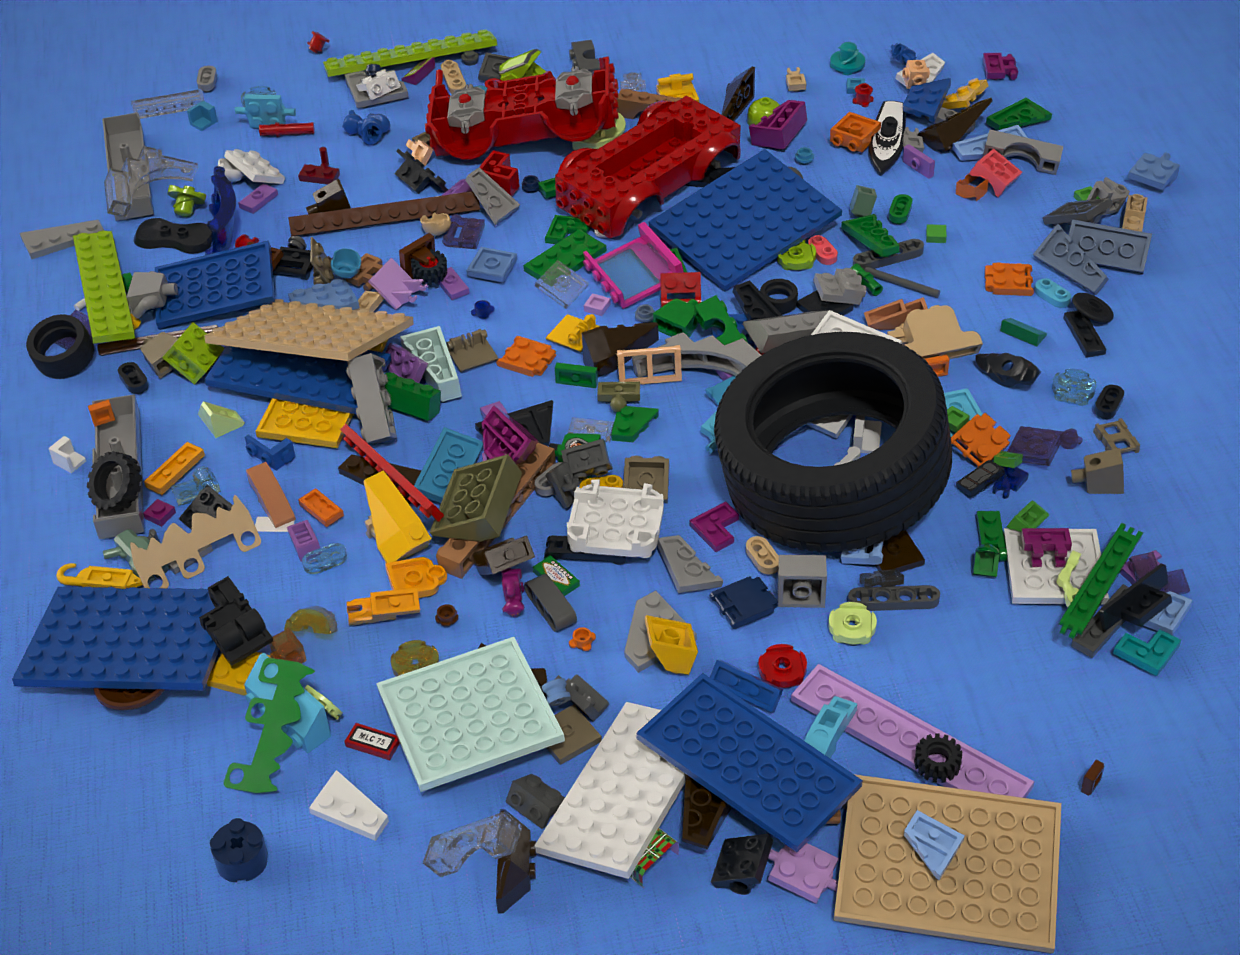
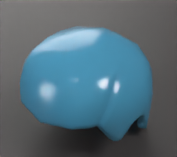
M342 248L336 250L331 260L330 268L340 278H352L359 273L361 257L358 252L352 249Z

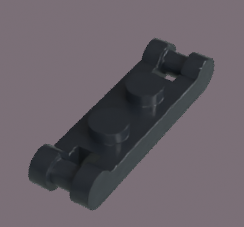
M549 536L546 542L548 548L545 549L544 558L552 556L555 560L613 561L617 565H622L626 561V556L573 552L570 549L567 536Z

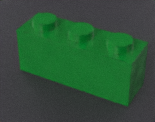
M385 373L388 377L385 389L391 396V404L388 407L427 421L439 414L441 390L435 389L431 385L417 383L413 379L399 377L395 373Z

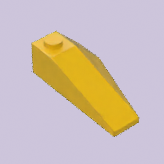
M384 470L365 479L363 482L368 506L371 511L376 545L385 562L401 561L427 548L432 538L420 518Z

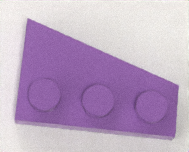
M390 343L385 352L391 354V362L387 367L389 371L399 377L413 379L419 383L428 363L400 345Z

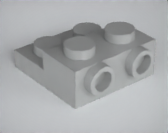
M836 268L834 275L815 273L813 281L822 301L860 305L862 297L866 295V286L861 285V275H857L856 271L850 268Z

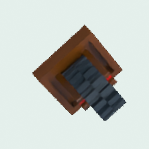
M428 233L399 250L400 267L413 280L423 279L422 284L428 282V285H432V282L437 284L438 280L443 281L446 277L447 259L443 253L440 254V251L437 250L435 252V239L432 234Z

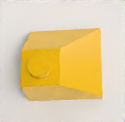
M646 615L645 624L650 647L665 670L675 674L689 675L698 653L691 624Z

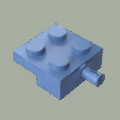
M1167 152L1161 158L1144 153L1129 171L1128 178L1164 190L1166 186L1170 187L1177 178L1180 165L1170 161L1171 156Z

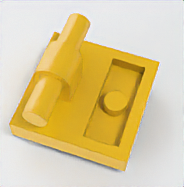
M680 73L672 74L669 77L657 79L656 91L658 95L683 98L687 95L699 102V97L691 82L693 80L692 73L684 75Z

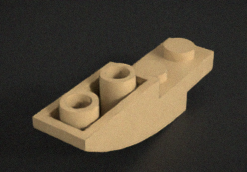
M1140 194L1128 195L1123 229L1142 232L1147 197Z

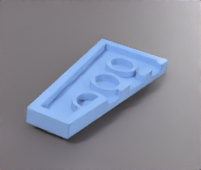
M1019 125L998 130L999 132L1028 138ZM988 133L955 142L952 149L961 161L981 159Z

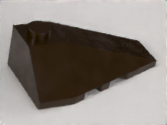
M992 98L981 100L961 110V113L945 118L946 120L925 128L918 133V136H921L923 142L934 151L940 149L943 152L953 147V143L959 141L993 100Z

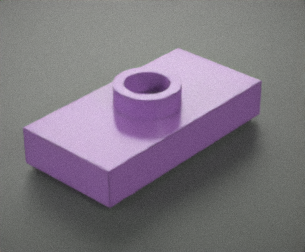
M910 144L904 146L903 162L928 179L933 177L935 161Z
M263 183L238 202L239 208L254 214L276 197L278 191Z
M452 267L447 268L446 277L443 281L438 280V284L450 299L454 300L469 294L468 286Z

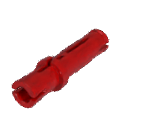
M276 122L271 125H259L260 136L276 135V137H280L281 135L315 133L314 122L290 124Z

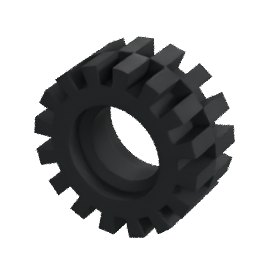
M935 733V738H932V735L929 734L926 739L922 738L920 740V743L916 746L914 760L915 769H918L920 776L925 773L924 779L929 780L932 777V782L937 783V779H941V783H945L946 778L951 781L954 779V775L957 776L959 774L962 750L960 744H956L954 738L949 741L948 735L944 734V737L940 738V733ZM932 754H941L948 759V761L935 762L931 760L928 756Z

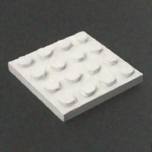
M1004 528L1003 536L1007 549L1006 561L1012 604H1066L1065 592L1056 582L1058 575L1065 567L1055 566V552L1043 551L1044 555L1041 557L1042 567H1032L1031 551H1024L1021 531ZM1069 529L1072 546L1071 551H1067L1065 562L1067 563L1073 550L1081 553V557L1078 560L1079 563L1070 576V583L1073 588L1080 590L1101 556L1097 529ZM1108 593L1101 604H1105L1109 600Z

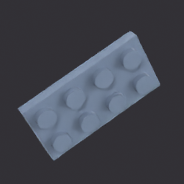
M1072 219L1069 236L1096 265L1144 273L1152 238L1151 233Z

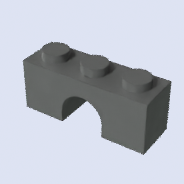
M592 40L571 42L572 49L569 50V57L572 60V67L574 66V69L575 66H578L579 70L586 69L592 75L593 71L600 70L598 58L595 59V48Z

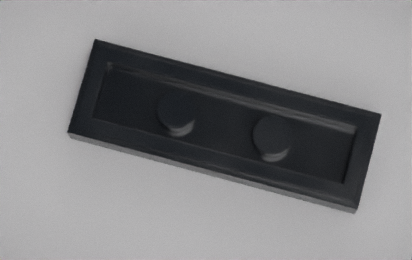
M1079 311L1064 313L1063 319L1085 358L1105 355L1106 347L1089 318Z

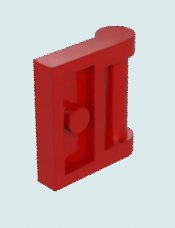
M700 272L660 273L661 307L673 300L667 299V294L695 293V298L693 299L701 303ZM680 299V300L685 301V302H688L690 299Z

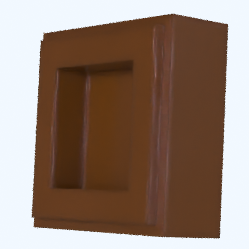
M1096 759L1084 776L1081 788L1082 793L1089 796L1095 790L1102 779L1104 763Z

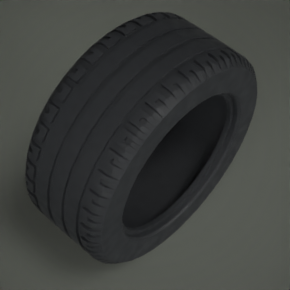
M840 331L804 336L786 342L764 353L745 367L726 388V392L722 395V399L717 407L714 424L715 441L732 503L751 528L767 539H771L773 542L780 543L783 546L811 552H842L881 543V541L888 540L892 536L907 530L916 521L922 519L923 515H926L929 509L933 508L935 502L939 500L949 480L952 468V446L945 395L941 382L935 371H933L932 367L922 356L916 354L909 347L882 336ZM847 414L862 415L884 421L896 429L882 446L868 455L844 464L823 467L802 466L784 461L772 454L778 444L791 432L811 421L824 417Z

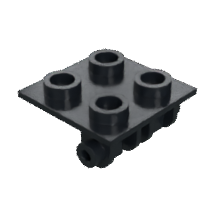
M206 485L178 519L192 530L193 513H204L216 518L218 507L231 511L232 504L210 486Z

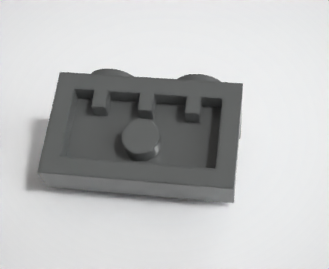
M604 439L561 450L563 462H567L573 477L579 478V481L587 479V476L605 475L609 470L613 469L609 461Z
M579 675L566 680L567 685L565 688L571 695L570 701L594 722L609 706V702Z

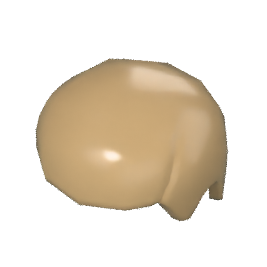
M433 213L430 219L424 215L420 219L425 233H430L433 236H439L447 232L452 223L449 215L444 213Z

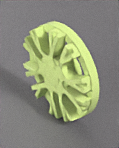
M309 685L305 686L304 689L324 706L325 712L337 720L341 717L343 712L330 700Z

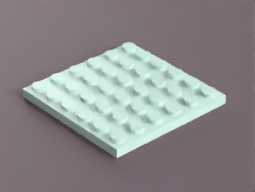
M515 637L376 683L378 692L420 792L565 741L564 733Z

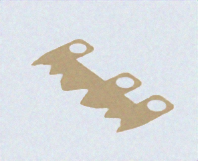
M234 495V505H232L231 511L218 507L216 518L204 513H193L191 533L185 532L177 524L172 523L165 531L162 543L152 537L147 550L138 548L135 543L131 542L133 564L144 588H150L148 586V579L152 575H159L162 578L163 583L160 588H168L169 582L161 566L176 560L184 578L189 579L202 573L205 566L198 549L232 533L239 549L243 552L259 546L261 538L249 511L240 499ZM246 531H250L255 535V541L250 546H246L241 542V535ZM195 558L198 561V569L195 572H187L184 569L186 559Z

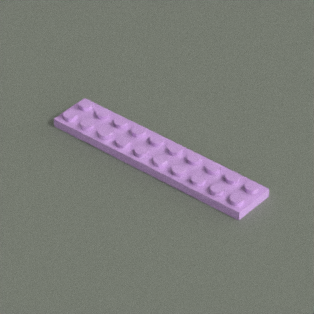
M820 664L813 669L791 695L792 702L815 715H818L824 704L829 705L834 696L857 703V712L844 731L917 772L918 769H915L914 760L916 746L920 743V740L922 738L926 739L929 734L932 735V738H935V733H940V738H943L944 734L948 735ZM948 735V740H949V741H950L952 738H954V737ZM954 738L956 744H960L962 750L959 774L957 776L954 775V779L951 781L946 778L945 783H941V779H937V783L944 787L1026 798L1034 787L1033 780ZM932 754L928 756L931 760L935 762L948 761V759L941 754Z

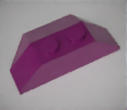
M495 405L482 421V429L484 430L483 449L490 459L508 454L517 465L528 458L539 442L520 423Z

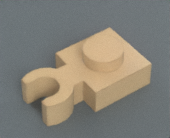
M797 67L796 71H791L790 68H787L786 83L788 91L806 90V80L804 74H800V68Z

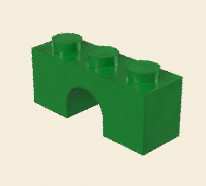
M717 295L694 306V316L704 331L711 327H717L723 331L722 335L716 337L723 345L742 338L747 342L745 335L739 333L735 319L728 315L725 303L722 300L720 301Z

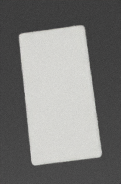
M257 517L255 527L258 532H288L287 527L293 525L294 521L275 528L269 517Z

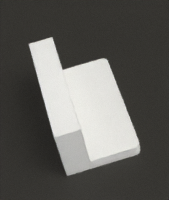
M856 415L853 446L860 448V453L870 454L880 447L882 422L865 420V416Z

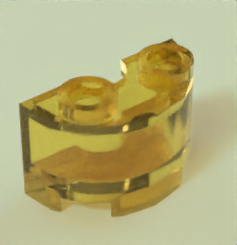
M319 606L299 609L287 619L284 630L302 631L311 626L314 633L332 634L338 631L335 615L331 611Z

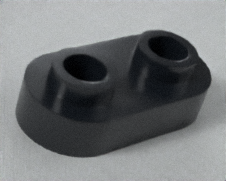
M127 362L119 366V377L129 392L140 394L148 388L147 377L136 363Z
M1118 385L1105 386L1095 403V414L1104 419L1114 417L1123 402L1124 390Z

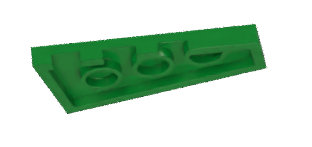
M875 214L842 221V230L881 257H890L892 254L899 253L900 245L892 235H888V230L882 227V222L877 220Z

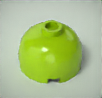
M768 97L754 101L748 108L747 124L749 126L751 124L757 125L761 122L763 116L769 117L772 115L773 110L780 106L779 103Z

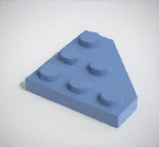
M334 279L331 283L315 284L311 288L296 289L292 293H288L290 302L299 301L303 305L316 303L319 307L334 305L335 309L351 307L352 310L360 308L359 302L346 279Z

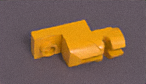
M417 588L371 592L368 598L353 599L346 602L349 625L396 620V615L420 613Z

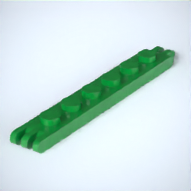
M1120 524L1060 620L1059 625L1062 626L1061 634L1065 635L1068 629L1071 630L1069 635L1071 639H1074L1076 634H1083L1140 541L1143 532L1138 531L1135 536L1133 535L1135 528L1130 527L1126 532L1124 531L1126 524Z

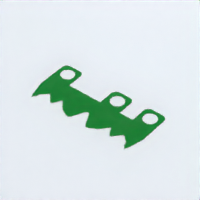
M266 658L263 661L258 676L261 682L277 684L273 700L253 698L250 701L245 715L246 721L264 724L252 764L232 763L229 765L224 779V786L226 788L253 793L278 790L275 785L271 784L269 778L270 774L280 769V765L274 758L285 753L293 743V740L282 731L281 727L298 721L301 718L300 707L294 696L304 693L305 690L299 681L306 675L313 674L315 672L313 669L299 662ZM275 663L278 666L277 674L273 678H267L264 675L266 666ZM257 703H262L265 706V712L260 718H254L251 715V709ZM237 768L242 769L244 772L242 781L238 784L231 783L229 778L231 772Z

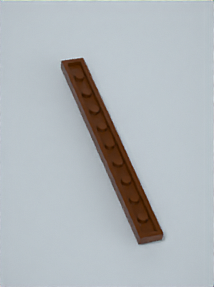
M470 191L288 217L291 236H302L421 219L424 215L429 218L433 216V213L450 215L480 210V205L474 192Z

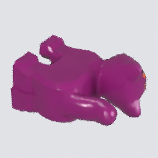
M507 568L501 571L503 592L506 600L502 610L512 617H518L525 608L521 602L522 592H524V584L520 582L522 572L521 569Z

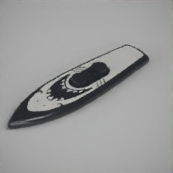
M883 101L876 117V121L881 122V129L871 137L869 156L874 169L879 175L884 174L896 163L903 149L902 140L906 128V112H903V102Z

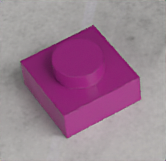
M157 499L143 512L146 520L162 527L176 511L174 506Z

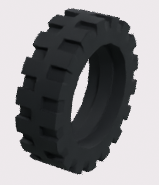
M115 451L106 452L104 456L98 457L97 463L94 462L91 467L93 469L88 474V496L92 499V504L96 505L99 509L122 512L124 508H129L132 505L131 502L135 501L138 497L136 494L140 492L141 486L139 485L140 481H142V475H140L141 468L137 465V460L130 455ZM119 465L123 474L122 485L118 493L110 499L106 490L107 479L114 467Z

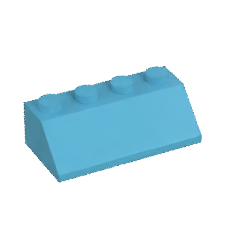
M264 652L259 655L244 683L247 693L245 698L248 703L253 698L273 700L277 684L261 682L258 678L263 661L269 658ZM275 663L268 664L264 670V675L267 678H273L278 672V666ZM305 690L303 694L294 696L300 707L301 718L298 721L282 726L281 729L293 740V745L299 749L301 747L308 754L329 739L331 734L324 706ZM262 703L255 704L253 707L256 706L263 715L265 706Z

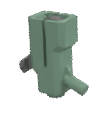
M132 529L125 530L114 538L116 548L103 551L104 559L117 556L125 558L129 563L130 569L139 577L133 564L130 544L131 542L135 543L138 548L147 550L152 537L159 542L157 532L154 529H150L149 536L146 537L137 536ZM168 564L161 566L164 573L169 570ZM153 575L149 577L148 583L155 580Z

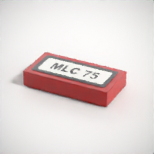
M355 723L344 741L345 746L387 760H391L400 744L397 735Z

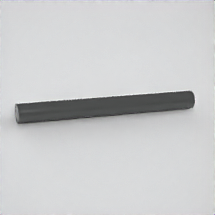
M870 267L865 268V271L870 272L875 278L938 298L940 295V290Z

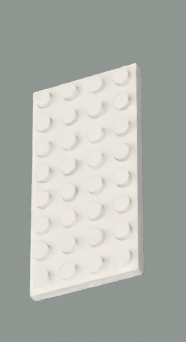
M629 702L625 703L534 845L537 854L623 878H630L686 782V774L636 738V733L661 710Z

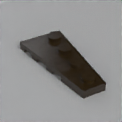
M350 455L338 467L339 474L364 485L363 481L379 473L375 469L377 465L372 467L364 457ZM391 464L412 485H415L421 470ZM408 495L407 497H404L405 500L408 502V504L411 503V502L407 499L410 495Z

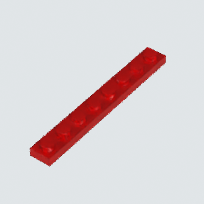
M347 424L340 429L346 435L343 439L361 457H364L372 467L377 465L375 469L378 472L384 470L395 486L399 485L397 489L404 497L410 495L407 499L416 508L421 505L419 510L427 518L432 516L438 522L441 520L444 514Z

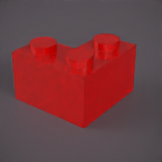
M493 150L480 165V168L512 197L520 187L518 169L511 167L510 154Z

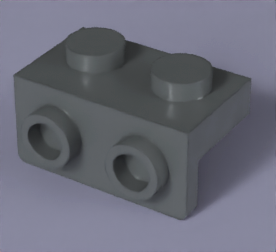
M529 774L512 781L506 803L540 828H545L550 815L556 813L565 797L558 790L545 784L540 777Z

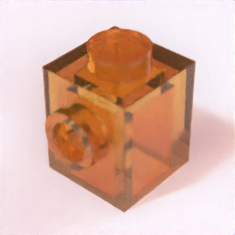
M290 628L273 636V642L270 643L271 658L294 661L301 664L306 661L303 645Z

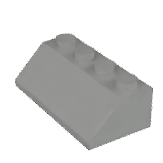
M812 311L744 321L742 325L759 351L766 353L786 342L811 335L828 311Z

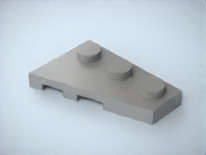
M480 167L467 175L466 182L495 225L519 208L520 204Z

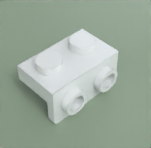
M385 69L376 72L377 76L373 78L368 76L361 79L362 83L356 85L359 92L367 91L370 100H374L401 87L395 71L386 72Z

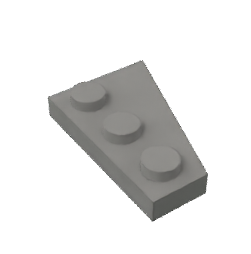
M680 535L659 538L658 549L678 593L722 587L723 579L719 575L715 576L710 571L711 567L706 562L702 563L695 556L696 552Z

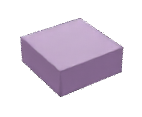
M592 293L584 304V312L603 316L611 305L610 298Z

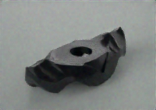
M1009 353L976 355V363L980 371L987 374L999 385L1012 387L1018 383L1031 385L1041 374L1036 365L1021 356ZM1009 362L1014 363L1012 369L1008 371L1003 370L1005 364Z

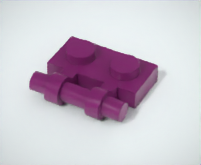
M983 53L987 79L1005 78V74H1008L1012 80L1017 78L1018 68L1012 54L1002 57L1001 53Z

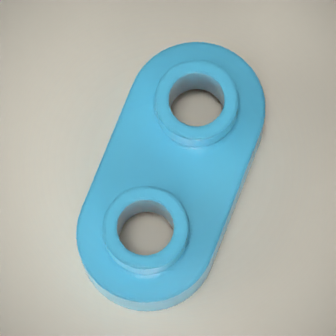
M1047 278L1038 280L1035 284V294L1058 308L1069 306L1071 294L1063 287Z

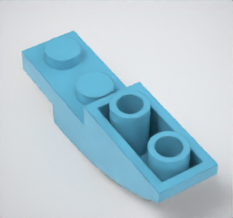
M834 696L829 705H823L804 741L831 758L836 751V742L857 712V703Z

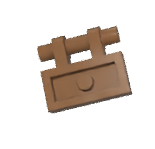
M368 253L364 254L361 257L359 273L352 278L343 279L358 287L363 282L366 283L363 285L365 291L374 289L368 281L373 277V273H377L382 268V259Z

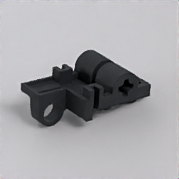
M229 576L208 587L209 596L215 608L199 617L200 624L204 630L206 629L231 666L273 642V637L266 629L261 615L255 608L252 609L250 607L249 601L244 598V594L240 593Z

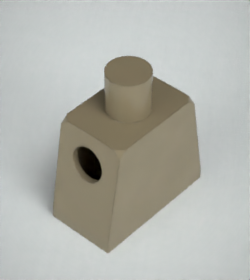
M165 332L159 333L154 338L152 336L146 337L143 342L144 345L140 348L148 364L159 378H162L174 369L162 357L178 340V338Z
M1120 448L1086 455L1084 457V468L1071 470L1072 483L1085 482L1089 494H1124L1123 460Z

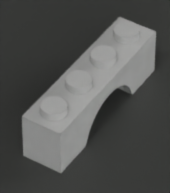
M990 129L983 157L992 149H995L1005 158L1013 155L1026 157L1035 164L1037 171L1056 175L1063 146Z

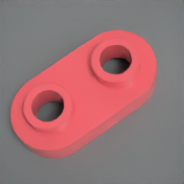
M815 235L808 240L809 245L812 243L815 246L816 259L820 263L831 265L837 261L838 252L825 237Z

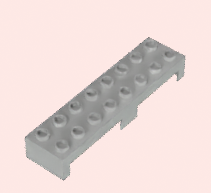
M139 113L103 118L110 198L115 220H127L129 218L145 217L154 214L144 135Z
M135 395L92 401V404L109 400L115 417V421L95 426V448L92 449L93 464L94 462L97 463L98 457L104 456V453L115 451L130 455L136 459L137 465L141 468L140 475H142L140 411ZM119 465L114 467L107 479L106 490L110 499L118 493L122 485L123 474ZM140 481L139 485L141 486L140 492L136 494L138 496L137 499L131 502L132 505L129 508H124V511L111 512L99 509L96 506V515H93V523L99 539L116 537L127 529H132L135 533L144 532L142 481Z

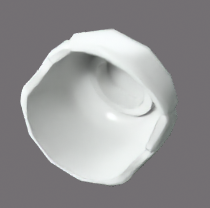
M225 158L219 159L217 172L222 179L229 182H237L244 178L245 174Z

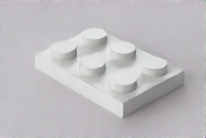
M234 149V151L226 150L224 157L251 181L284 183L285 177L277 168L272 167L269 161L263 159L258 152L252 150L244 152L239 149Z

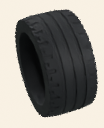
M66 314L53 315L43 319L33 327L26 342L28 354L35 366L45 376L53 379H65L78 374L88 366L94 355V344L85 326L77 318ZM66 337L76 338L71 348L64 353L56 356H45L48 348L56 341Z

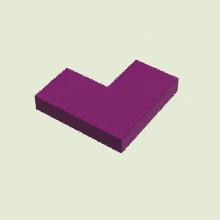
M725 501L689 520V526L715 552H718L734 543V537L724 527L738 521L739 514Z

